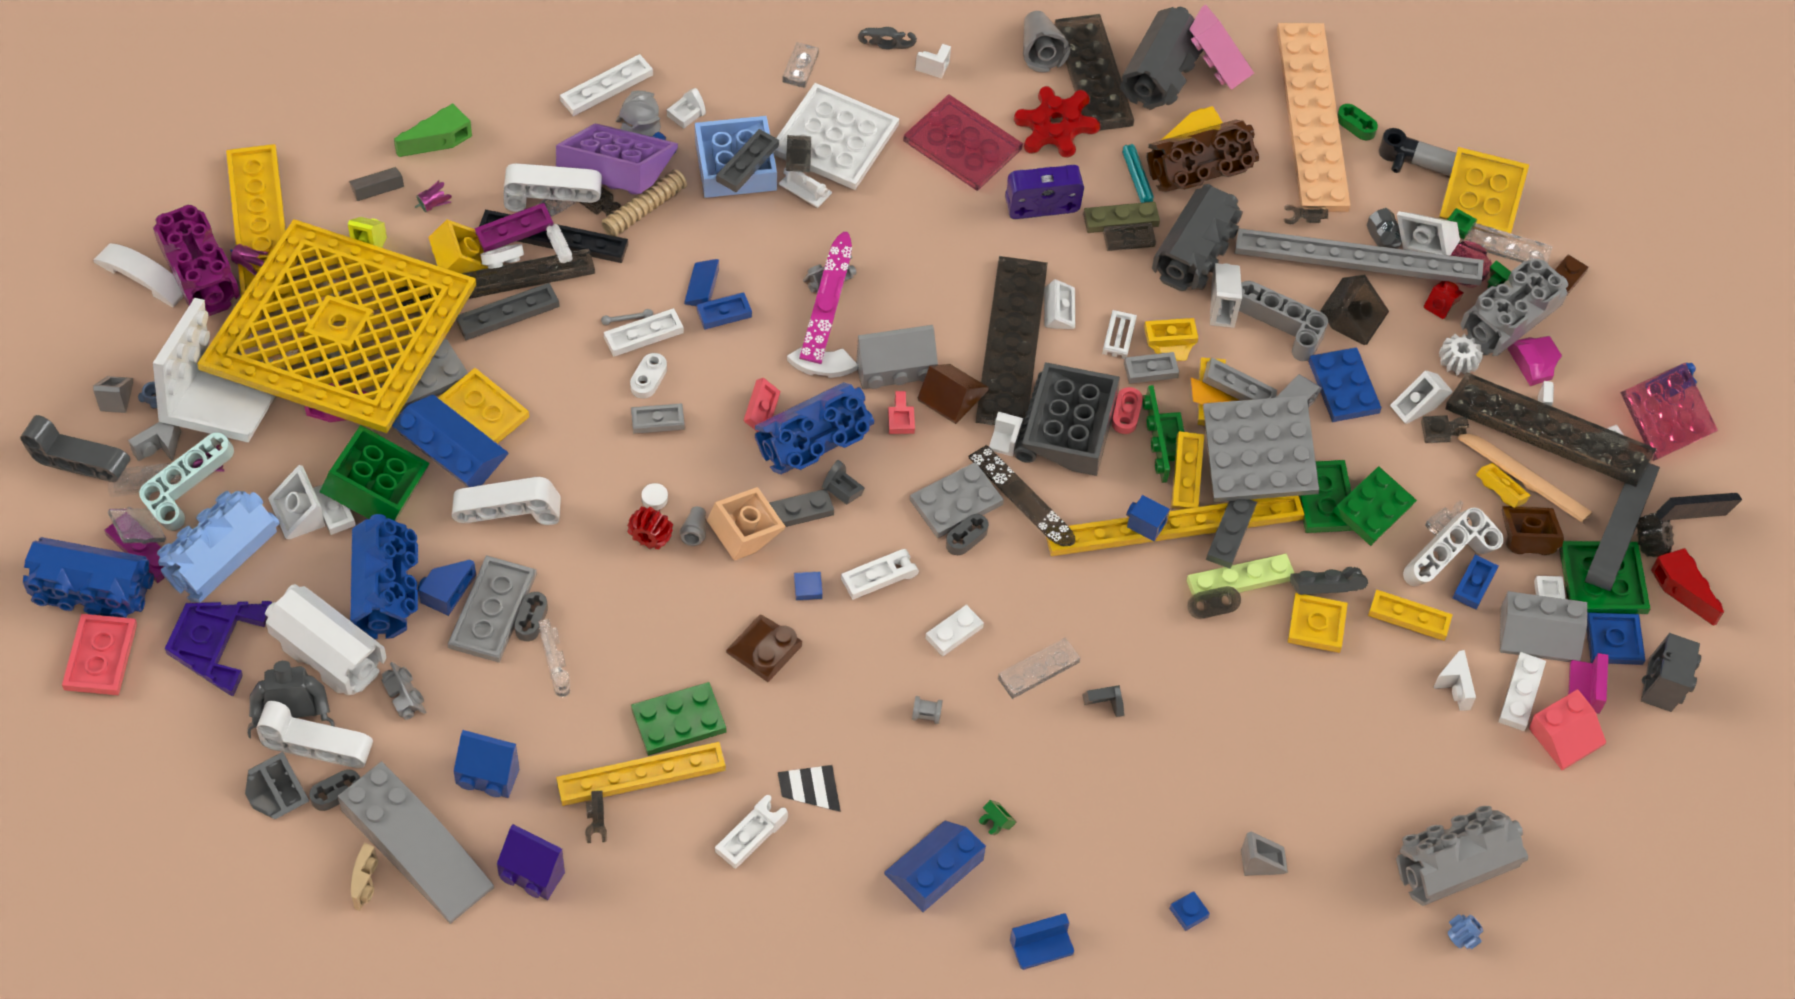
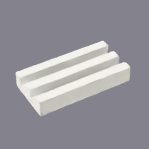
M1112 310L1102 354L1107 355L1109 352L1112 353L1113 357H1117V354L1122 355V359L1127 357L1137 315ZM1116 317L1121 318L1115 345L1109 346ZM1127 319L1130 320V325L1123 349L1119 348Z

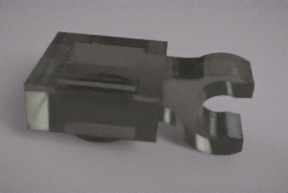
M1284 206L1285 210H1292L1294 212L1292 218L1284 219V222L1287 224H1294L1300 218L1306 219L1308 223H1320L1321 219H1328V209L1325 206Z
M1448 415L1423 416L1421 421L1425 443L1450 442L1452 435L1467 434L1466 428H1469L1468 418L1466 417L1456 418L1449 422Z
M603 790L591 791L592 802H586L587 819L593 818V822L586 828V841L591 843V835L593 833H600L602 842H606L607 830L604 823Z

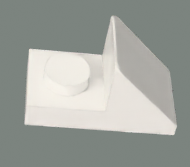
M1465 650L1459 651L1440 673L1434 685V689L1452 688L1453 699L1458 702L1460 711L1470 710L1476 699Z

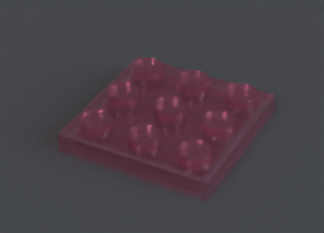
M1686 363L1620 392L1653 461L1718 431Z

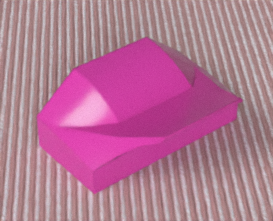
M1550 336L1519 339L1507 348L1530 386L1552 380L1554 368L1562 357Z

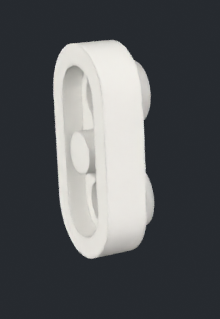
M513 244L482 253L480 256L482 265H488V269L502 267V262L504 261L505 263L519 261V256L524 255L522 244Z
M650 353L642 359L630 380L631 392L635 397L645 399L655 393L667 372V361L664 356L658 353Z

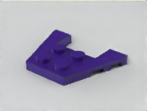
M243 601L234 605H222L221 602L186 603L165 646L166 654L222 691L234 696L243 676L242 671L218 664L237 621L265 627L268 619L265 612L272 602L262 601V604H249L248 601Z

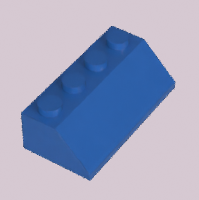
M433 394L409 404L392 425L402 437L467 487L483 485L509 454Z

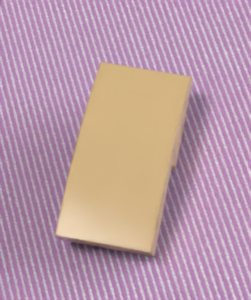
M367 843L363 844L358 854L351 879V897L354 908L359 911L364 903H368L374 894L371 875L378 865L375 847Z

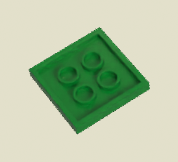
M1563 541L1559 551L1568 600L1587 602L1588 613H1649L1651 608L1638 542H1630L1611 591H1607L1585 583L1589 568L1601 541Z

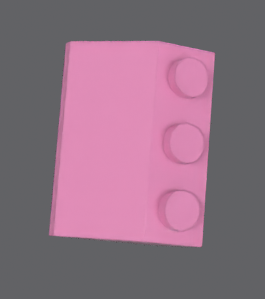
M1205 4L1200 9L1189 29L1194 36L1191 41L1198 51L1203 49L1205 52L1203 59L1210 68L1215 67L1217 72L1214 75L1220 84L1224 85L1226 83L1232 90L1253 75L1254 72L1221 22Z

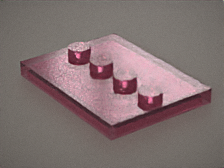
M950 94L906 132L903 138L905 143L976 191L981 189L1023 147L1022 142Z

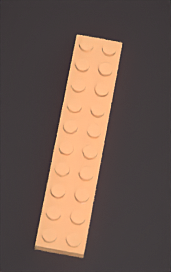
M1278 23L1277 34L1301 211L1349 212L1350 199L1324 23Z

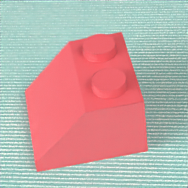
M1578 689L1535 714L1529 730L1561 770L1566 769L1606 744L1594 708Z

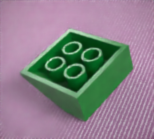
M360 425L328 472L320 493L368 519L372 515L381 514L386 519L389 518L396 521L430 463Z

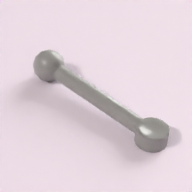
M645 309L643 313L616 317L605 315L602 317L601 322L604 325H609L611 322L647 318L653 315V311Z

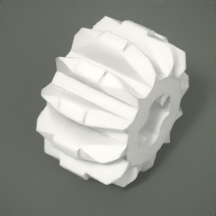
M1454 334L1451 338H1446L1439 351L1441 365L1447 366V372L1455 371L1456 376L1460 372L1466 376L1471 371L1475 372L1483 358L1481 344H1475V337L1467 339L1465 334L1462 337Z

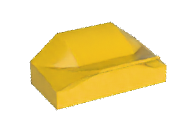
M1194 318L1145 321L1144 329L1148 346L1156 354L1174 352L1176 361L1187 360L1192 347L1198 342Z

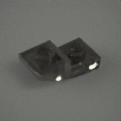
M787 135L786 171L810 172L811 136Z

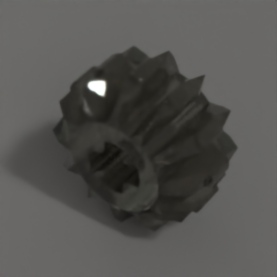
M1655 513L1640 517L1639 524L1636 526L1638 530L1636 536L1638 537L1637 544L1640 545L1641 552L1647 557H1658L1671 553L1672 546L1674 545V534L1670 520L1659 521Z

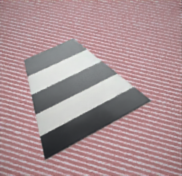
M832 765L778 772L782 797L841 812Z

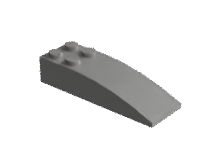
M382 761L337 796L341 811L450 924L494 888L492 882L449 831Z

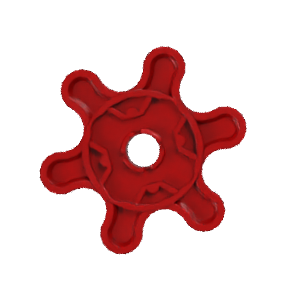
M1044 86L1038 93V99L1041 104L1036 109H1019L1014 115V122L1017 126H1026L1033 131L1024 142V150L1032 154L1037 153L1044 145L1053 144L1058 148L1059 154L1062 157H1071L1076 153V146L1073 142L1074 138L1081 133L1095 134L1100 130L1101 126L1095 117H1087L1081 114L1082 109L1090 102V97L1084 90L1076 91L1070 98L1061 99V97L1055 96V92L1051 87ZM1062 117L1063 119L1060 123H1051V118Z

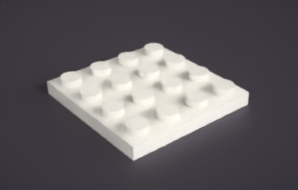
M814 83L777 136L779 147L773 153L779 158L856 190L899 126V118Z

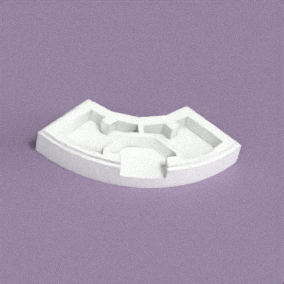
M802 347L787 355V361L792 366L812 376L817 374L834 378L845 376L858 370V364L843 348L834 352H825L822 364L799 359Z

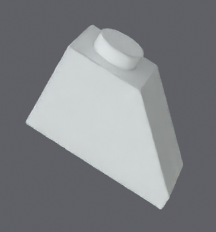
M1425 370L1390 406L1403 422L1408 424L1435 410L1453 391L1438 374Z

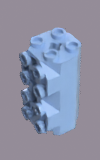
M229 491L223 492L216 498L215 501L217 503L210 509H204L197 515L196 519L199 521L197 527L192 529L190 526H186L177 533L176 536L178 538L172 544L168 543L158 550L157 554L160 557L158 561L159 566H164L161 569L162 574L180 594L184 590L190 595L187 599L191 602H202L277 532L276 527L280 524L279 520L275 515L267 512L262 506L263 500L255 492L247 494L245 491H235L232 494Z

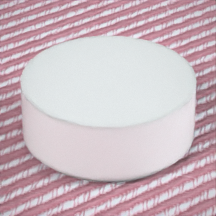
M652 483L642 490V503L646 508L652 507L654 510H659L666 506L668 492L663 485Z

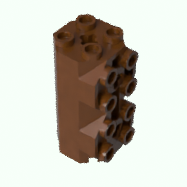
M1235 119L1150 143L1148 148L1152 149V151L1147 152L1146 156L1150 176L1153 180L1158 179L1160 184L1156 185L1159 191L1168 192L1175 189L1185 190L1202 185L1204 181L1217 177H1230L1244 173L1247 169L1253 167L1254 162L1259 161V153L1253 141L1255 136L1254 129L1251 124L1246 125L1244 120Z

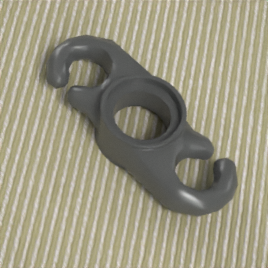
M892 27L865 28L858 34V39L861 43L866 44L868 42L864 36H871L870 44H877L880 48L886 50L893 48L907 49L914 46L917 42V38L912 32L907 34L911 39L907 41L902 39L906 35L904 32H897ZM884 36H889V37H892L893 39H892V40H885V39H883L882 37H884Z

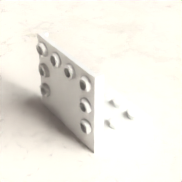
M194 298L153 362L159 422L209 434L219 432L227 438L249 443L276 396L198 369L197 363L208 348L210 332L207 331L208 312L205 311V300Z

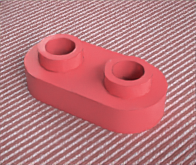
M1126 387L1118 393L1112 417V427L1118 433L1130 434L1137 427L1143 396L1136 388Z

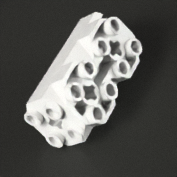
M291 585L286 590L285 595L277 602L270 604L265 612V615L268 617L266 621L268 633L281 643L282 650L298 663L304 662L317 670L321 675L322 681L337 693L354 695L362 692L378 676L380 672L377 668L379 661L384 664L387 658L384 646L305 586Z

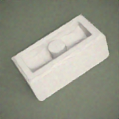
M1056 279L1045 287L1044 326L1046 328H1075V287Z

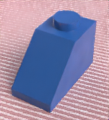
M469 559L432 569L429 575L423 577L418 585L420 602L449 616L476 576L474 561Z

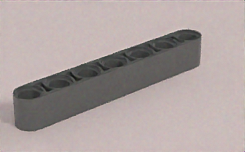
M1635 458L1591 563L1585 583L1611 591L1660 466Z

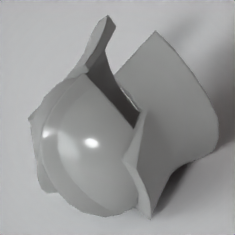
M646 91L631 92L624 101L620 114L615 121L620 122L623 118L627 122L622 123L621 130L650 137L660 132L659 106L653 98L654 93Z

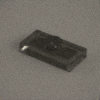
M1151 222L1105 226L1103 228L1107 251L1155 247L1156 245Z

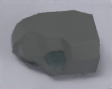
M1383 208L1369 216L1367 228L1377 246L1399 249L1402 241L1399 225L1394 213L1388 208Z

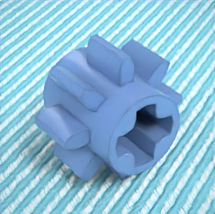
M1458 914L1449 921L1452 928L1447 933L1451 941L1458 948L1461 949L1465 946L1467 949H1473L1482 942L1479 935L1483 932V928L1474 916L1469 915L1465 917L1464 914L1462 916Z

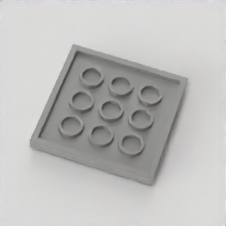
M1307 395L1203 404L1214 502L1319 493Z

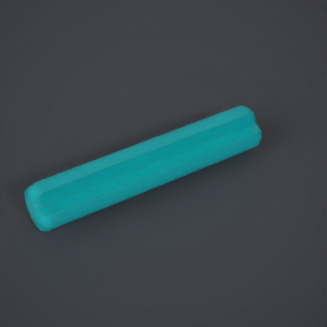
M1133 144L1125 145L1122 153L1140 202H1153L1154 196L1136 147Z

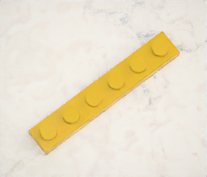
M720 742L557 776L556 781L562 806L726 771V765Z

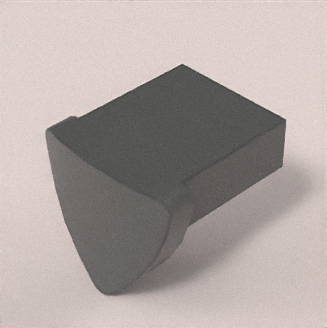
M839 460L834 463L822 485V488L828 490L846 505L862 496L865 487L846 474V466Z
M1120 685L1088 690L1082 694L1084 705L1111 701L1115 716H1124V704Z

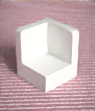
M942 44L937 55L926 51L923 53L918 52L915 70L942 79L950 63L951 46Z
M998 412L989 449L993 452L1013 457L1022 429L1023 418Z

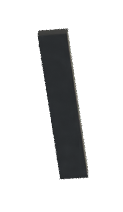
M485 209L479 226L504 218L510 214ZM557 224L572 253L622 263L628 247V239ZM547 230L517 241L554 249L550 242L551 240L547 236Z

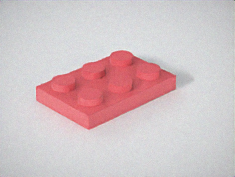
M81 614L62 682L63 689L65 691L119 696L137 627L136 619Z

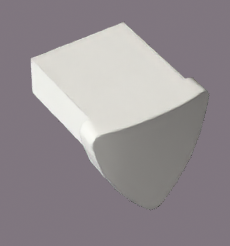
M697 88L686 92L679 101L667 109V117L683 129L698 117L706 114L703 99Z

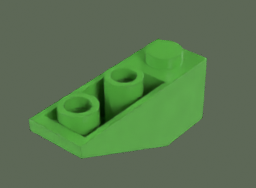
M452 103L394 138L396 154L398 157L454 148L472 137L471 121Z

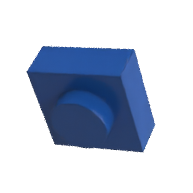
M1194 891L1172 903L1169 908L1185 931L1208 919L1210 915Z

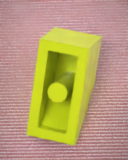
M358 217L348 222L350 238L383 248L387 239L384 222L364 217Z

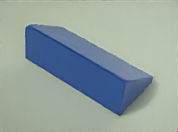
M719 259L695 263L684 304L697 306V304L711 301L719 272Z

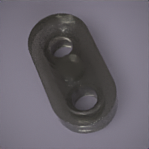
M1230 586L1198 592L1190 597L1188 611L1197 619L1228 614L1239 608L1241 596L1235 588ZM1223 596L1229 599L1228 605L1222 603ZM1198 601L1204 604L1203 611L1197 608Z

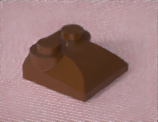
M1502 506V515L1508 534L1506 545L1513 553L1550 555L1562 547L1564 535L1553 508H1513L1512 506Z
M760 614L726 650V653L763 680L769 682L802 647V640L797 638L796 632L791 627L780 626Z

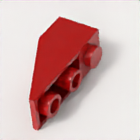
M1686 548L1658 556L1651 571L1662 590L1711 625H1717L1724 613L1722 603L1714 596L1709 582L1702 576L1697 568L1695 559L1689 555Z

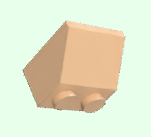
M758 487L715 502L707 519L708 524L734 561L756 553L786 527Z

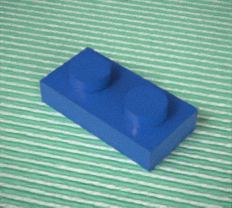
M744 292L697 304V313L704 330L752 317V310Z
M1475 554L1454 593L1453 599L1477 610L1499 565Z

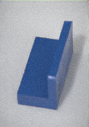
M1066 913L1012 928L1010 942L1022 970L1074 954V948L1067 933L1069 920Z

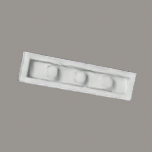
M639 54L560 95V101L575 116L653 76V68Z

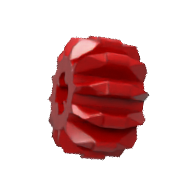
M641 506L639 510H636L631 515L627 525V532L633 536L632 540L638 541L640 546H647L648 549L655 548L659 550L662 546H665L673 532V523L668 520V516L661 514L660 510L656 511L652 507L647 509Z

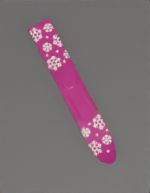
M843 231L838 235L829 250L799 359L822 364L851 258L852 242L848 232Z

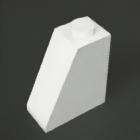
M1215 263L1211 283L1210 325L1234 328L1242 300L1240 266Z

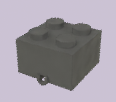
M1669 633L1649 657L1647 672L1642 678L1644 687L1641 702L1670 712L1678 704H1682L1686 694L1693 692L1697 684V677L1694 674L1701 662V655L1698 654L1700 643Z

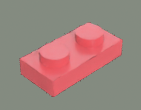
M764 377L756 380L743 420L754 430L755 425L773 417L781 392Z

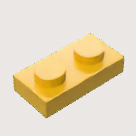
M1494 463L1481 467L1476 474L1482 480L1485 487L1494 490L1501 496V500L1505 504L1513 508L1525 504L1531 496Z

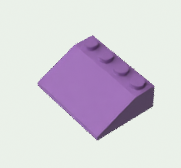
M595 123L556 145V167L596 170L602 175V184L607 185L608 188L627 190L630 194H641L653 186L677 150L678 143Z

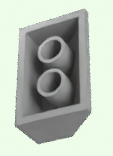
M933 325L858 335L856 363L858 364V374L862 389H877L881 386L903 385L915 381L924 382L929 366L938 365Z
M1508 591L1501 605L1500 653L1519 655L1522 652L1543 659L1571 662L1572 660L1580 661L1587 629V602Z

